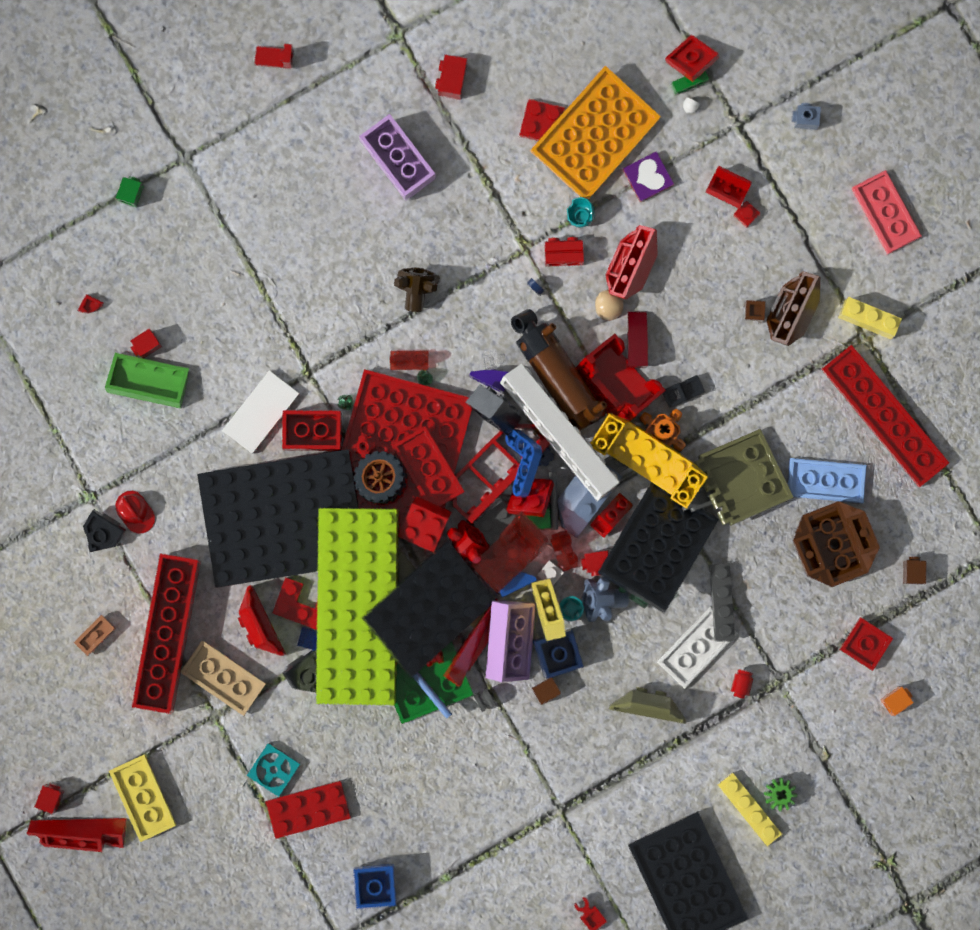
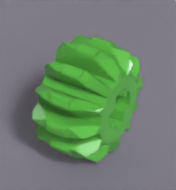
M779 778L777 784L776 780L772 779L771 781L774 786L766 785L770 792H764V795L770 797L765 802H772L770 806L772 809L777 806L778 811H782L784 805L789 810L788 802L793 805L795 804L791 797H797V794L791 792L796 787H789L790 780L784 783L783 778ZM782 790H784V798L780 797L779 799H777V791L781 792Z

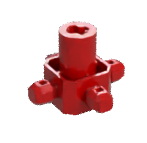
M461 520L458 523V529L450 528L447 534L453 542L452 546L464 560L468 558L470 561L478 563L481 561V555L491 553V548L487 544L483 533L468 522Z

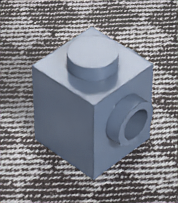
M810 103L798 105L796 110L792 112L791 122H794V128L817 130L820 125L821 107L812 106Z

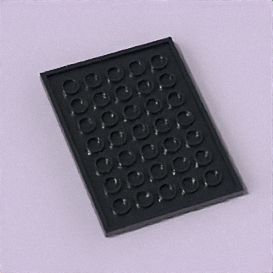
M349 449L197 474L215 588L318 572L319 508L359 509Z

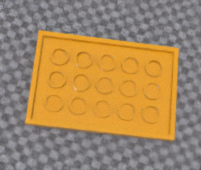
M605 65L532 147L530 152L578 196L589 199L661 116Z

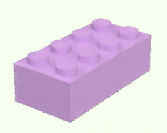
M390 114L359 136L360 142L405 201L436 179L434 171Z

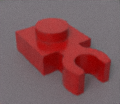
M583 896L582 899L585 905L579 907L574 903V907L577 911L583 912L580 919L589 930H597L607 920L595 905L589 908V902Z

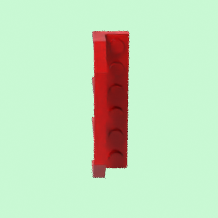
M517 424L514 429H532L534 431L537 427L534 424ZM501 431L455 476L458 480L470 469L492 491L491 493L487 491L480 498L482 502L477 507L473 505L467 514L457 505V497L453 499V507L471 525L514 482L520 465L496 441L503 434ZM543 434L536 441L541 446L542 453L551 445ZM492 444L514 464L507 471L509 475L504 480L500 478L493 486L472 466Z

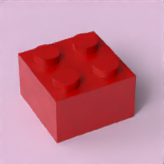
M417 496L410 507L398 537L434 553L452 512Z

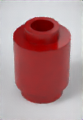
M738 669L737 674L734 675L731 687L734 697L745 699V695H750L754 679L752 678L753 673Z

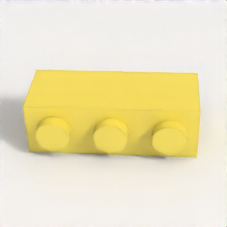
M851 297L844 301L838 316L842 320L888 339H892L896 335L902 318Z
M546 579L531 583L534 602L536 603L546 640L565 637L564 620L551 580Z

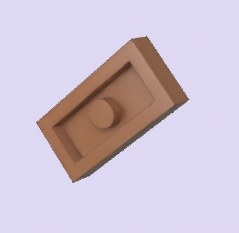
M100 615L74 643L89 656L116 628L103 615Z

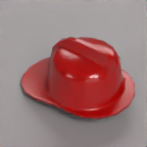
M126 491L117 498L115 503L117 514L130 531L140 534L148 532L153 527L155 514L140 493Z

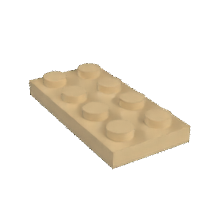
M204 640L201 641L180 672L243 716L248 712L266 685L265 682Z

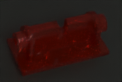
M390 351V370H429L428 351Z
M567 531L551 535L552 539L550 541L554 552L560 550L562 554L556 556L560 569L562 568L564 572L578 567V557L573 552L571 546L572 539Z

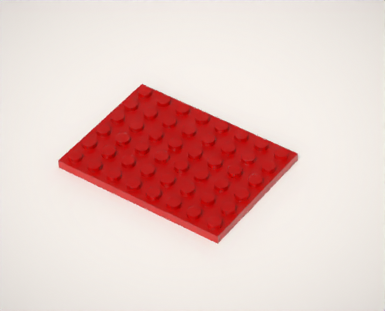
M364 369L342 450L349 449L353 475L356 476L355 468L359 466V461L364 459L361 457V454L352 450V446L357 443L359 436L364 435L368 441L375 443V448L371 449L370 455L375 451H385L400 460L392 445L426 426L452 472L455 474L472 408L466 403L469 397ZM382 464L375 466L377 471H380ZM386 465L384 473L391 471L392 469L388 465ZM371 470L369 476H373L375 472ZM405 470L407 474V479H405L406 487L402 489V494L395 497L396 500L388 501L387 504L373 503L361 496L356 489L359 509H399L398 536L415 498L418 496L424 499L407 470ZM393 474L387 477L388 480L391 482L393 480ZM368 479V485L371 486L375 479ZM386 482L384 484V490L389 487V483ZM378 483L373 490L381 491L380 484Z

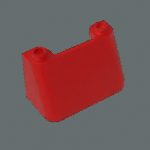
M614 333L578 364L576 369L596 400L604 401L607 404L605 408L607 414L611 413L631 422L666 390L658 380L650 379L646 382L635 368H628V360L622 355L625 350L624 341Z

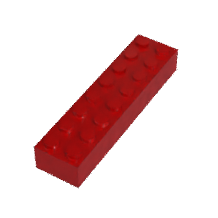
M160 554L132 708L167 714L174 713L200 571V560Z

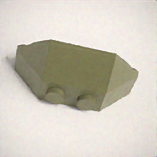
M636 687V691L630 690L610 704L608 708L609 710L686 724L687 721L672 698L666 696V692L655 691V694L647 693L648 689Z

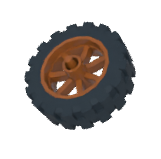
M375 451L371 455L367 454L363 460L361 459L359 466L355 468V487L365 499L376 504H387L388 501L396 500L395 497L400 496L402 489L406 487V469L402 462L394 455L385 451ZM382 464L380 471H377L375 466ZM386 465H388L392 470L384 473ZM371 470L375 472L373 476H369ZM393 474V480L391 482L388 480L387 477ZM368 479H375L373 484L369 486ZM386 482L389 483V487L384 490V484ZM379 483L381 491H374L373 489Z

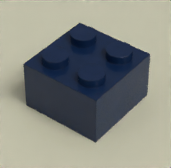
M565 630V637L549 641L546 640V637L533 640L544 678L548 679L584 667L573 630Z

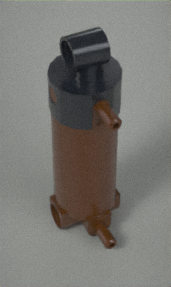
M526 309L511 318V326L514 331L523 335L516 341V345L527 362L530 363L550 396L555 400L559 410L568 416L572 426L582 431L605 417L607 404L604 401L596 400L559 343V339L553 332L556 330V325L554 323L549 325L548 322L537 326L536 314L531 309Z

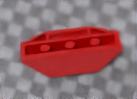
M639 225L636 227V230L620 240L605 274L610 295L627 300L643 289L658 256L656 229Z
M253 585L247 586L238 612L240 615L238 621L241 627H245L248 632L246 637L249 644H254L255 648L279 656L286 655Z

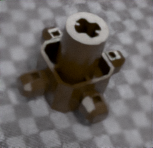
M418 267L399 270L397 278L394 280V286L406 291L405 310L422 312L425 294L437 291L440 276Z

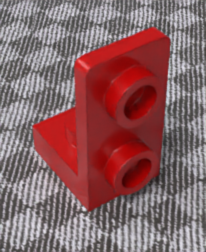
M284 44V49L257 46L254 63L256 66L292 69L293 46L292 44Z
M619 493L590 526L605 538L633 507V504Z

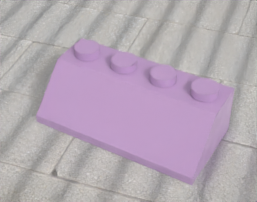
M492 601L486 678L499 682L529 680L536 603Z

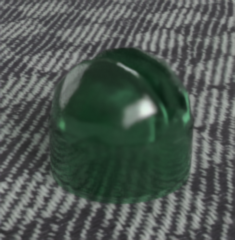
M421 370L417 374V381L421 385L429 386L433 381V377L428 370Z
M341 395L337 398L339 400L337 406L340 409L350 410L352 408L353 398L351 395Z

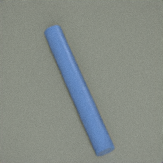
M419 672L413 676L415 681L445 718H449L452 715L451 711Z

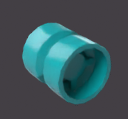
M568 596L559 603V608L565 621L572 622L578 620L584 612L582 601L575 596Z

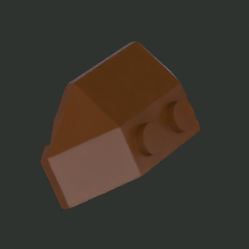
M803 271L799 276L791 279L781 287L766 319L772 341L789 346L804 336L820 302V276Z

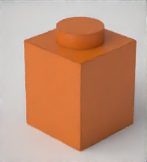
M900 686L880 699L891 716H896L914 703L911 700L913 697L911 692L907 688Z

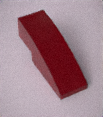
M628 312V368L648 367L647 312Z

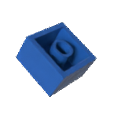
M394 864L360 866L353 869L356 909L396 906Z

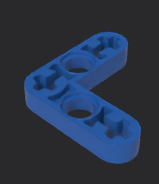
M513 429L509 436L506 435L505 440L509 447L522 456L513 483V494L517 497H527L542 456V449L539 444L519 429Z

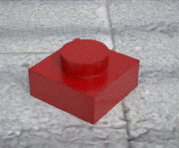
M746 200L733 216L747 228L760 212Z

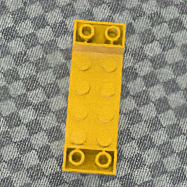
M611 413L608 414L590 443L593 449L602 455L609 454L670 493V498L686 509L708 477L693 461L629 420Z

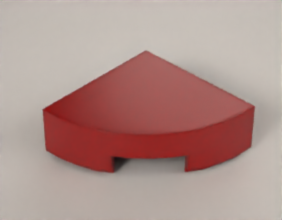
M86 294L77 311L85 314L93 313L99 310L104 303Z

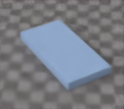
M790 458L787 485L793 497L863 504L867 465Z

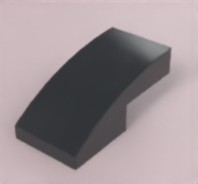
M695 375L666 388L663 395L669 408L706 391L699 376Z

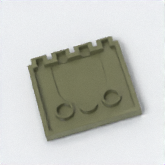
M761 429L698 456L699 460L694 462L708 476L703 485L707 492L714 491V493L709 495V498L715 510L721 507L723 509L717 513L722 525L729 523L732 526L794 498Z

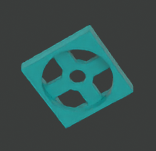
M267 743L247 774V777L280 797L300 766V763L270 743ZM269 753L279 754L276 760L271 763L263 757ZM285 759L290 765L289 775L282 771L281 768ZM258 765L266 769L267 774L263 780L258 778ZM272 766L277 767L275 774L270 772ZM274 777L284 781L282 785L277 787L269 785Z

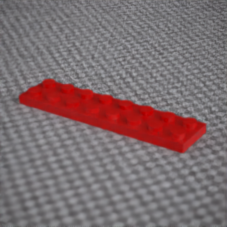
M852 345L821 369L918 487L924 485L949 464V461Z

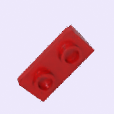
M718 166L705 193L739 209L752 181Z

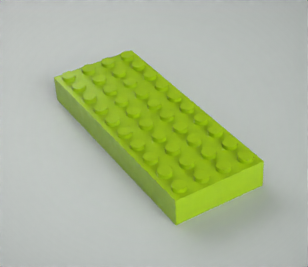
M319 508L316 704H396L397 661L361 617L398 585L399 509Z

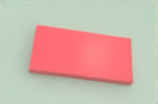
M886 170L851 188L887 255L922 237Z

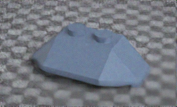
M606 465L610 471L616 474L618 481H620L622 476ZM575 476L557 500L561 527L577 538L611 492L597 501L580 479Z

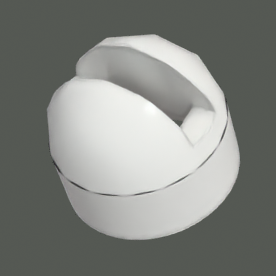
M686 98L683 104L684 110L687 113H694L700 104L690 98Z

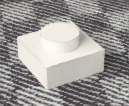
M548 561L537 576L542 580L550 579L553 586L564 572Z

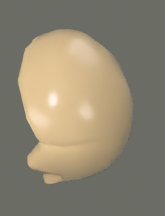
M608 290L601 291L596 297V313L603 320H615L623 312V299L610 295Z

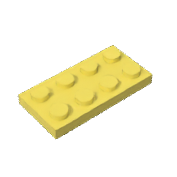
M145 754L109 770L140 842L177 825Z

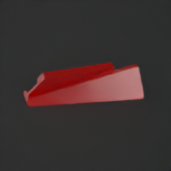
M492 605L486 610L476 627L472 629L453 658V662L443 675L458 687L461 686L467 671H470L489 642Z
M126 818L32 820L27 829V835L37 836L40 839V844L44 847L103 852L104 845L124 847Z

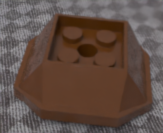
M840 501L802 515L792 540L807 577L829 587L837 586L867 574L880 548L866 512ZM832 539L837 540L839 543L836 550L830 547Z

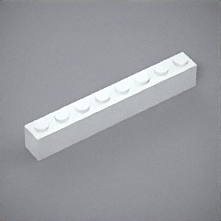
M520 364L503 376L500 382L501 385L593 497L599 501L615 489L619 484L616 474L605 466V461L600 456H597L593 451L592 445L582 438L579 429L572 426L568 416L558 409L555 400L544 392L543 386L535 381L531 371Z

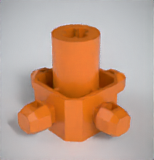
M674 409L669 414L670 417L666 414H658L655 419H652V415L647 412L640 416V421L644 425H648V428L645 430L647 433L668 446L672 444L673 448L679 452L685 448V442L677 439L681 432L680 426L676 421L678 422L682 417V412L678 409ZM659 428H665L667 430V433L665 432L664 434H662L660 432L661 429Z

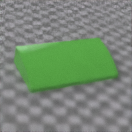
M115 353L105 390L110 394L181 409L188 381L189 368Z

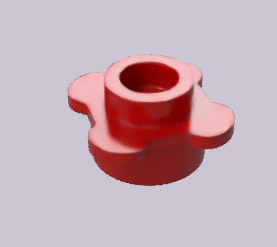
M364 435L358 437L357 443L352 446V450L361 454L362 458H365L371 449L375 448V443L368 441Z

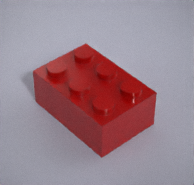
M283 410L282 449L284 451H341L342 412Z

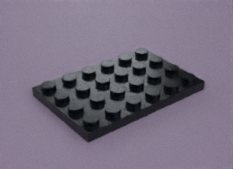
M651 482L597 573L662 613H665L719 518L704 509L691 512L690 509L683 511V506L672 500L670 493Z
M446 541L361 618L408 676L413 677L492 605V601H496V599L451 543Z
M698 811L627 844L667 930H727L748 920Z

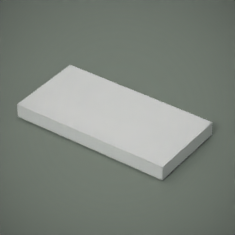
M268 371L222 431L253 454L282 418L283 410H288L300 394L271 371Z
M711 607L657 661L684 689L729 643L714 642Z

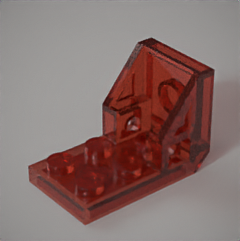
M521 511L500 534V538L481 555V561L478 563L473 562L471 566L498 594L546 548L549 539Z

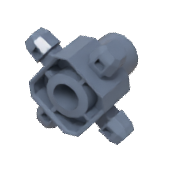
M601 577L598 582L591 578L585 580V589L581 599L586 611V618L589 622H595L598 617H601L604 621H609L612 618V608H625L628 606V592L623 588L611 589L610 581L607 578Z

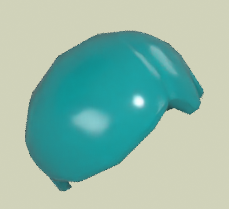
M584 197L574 198L570 207L567 208L568 221L577 228L589 226L595 218V207Z

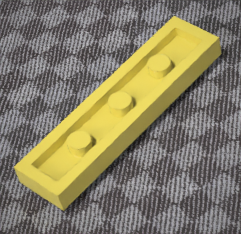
M733 773L717 784L766 846L782 835Z

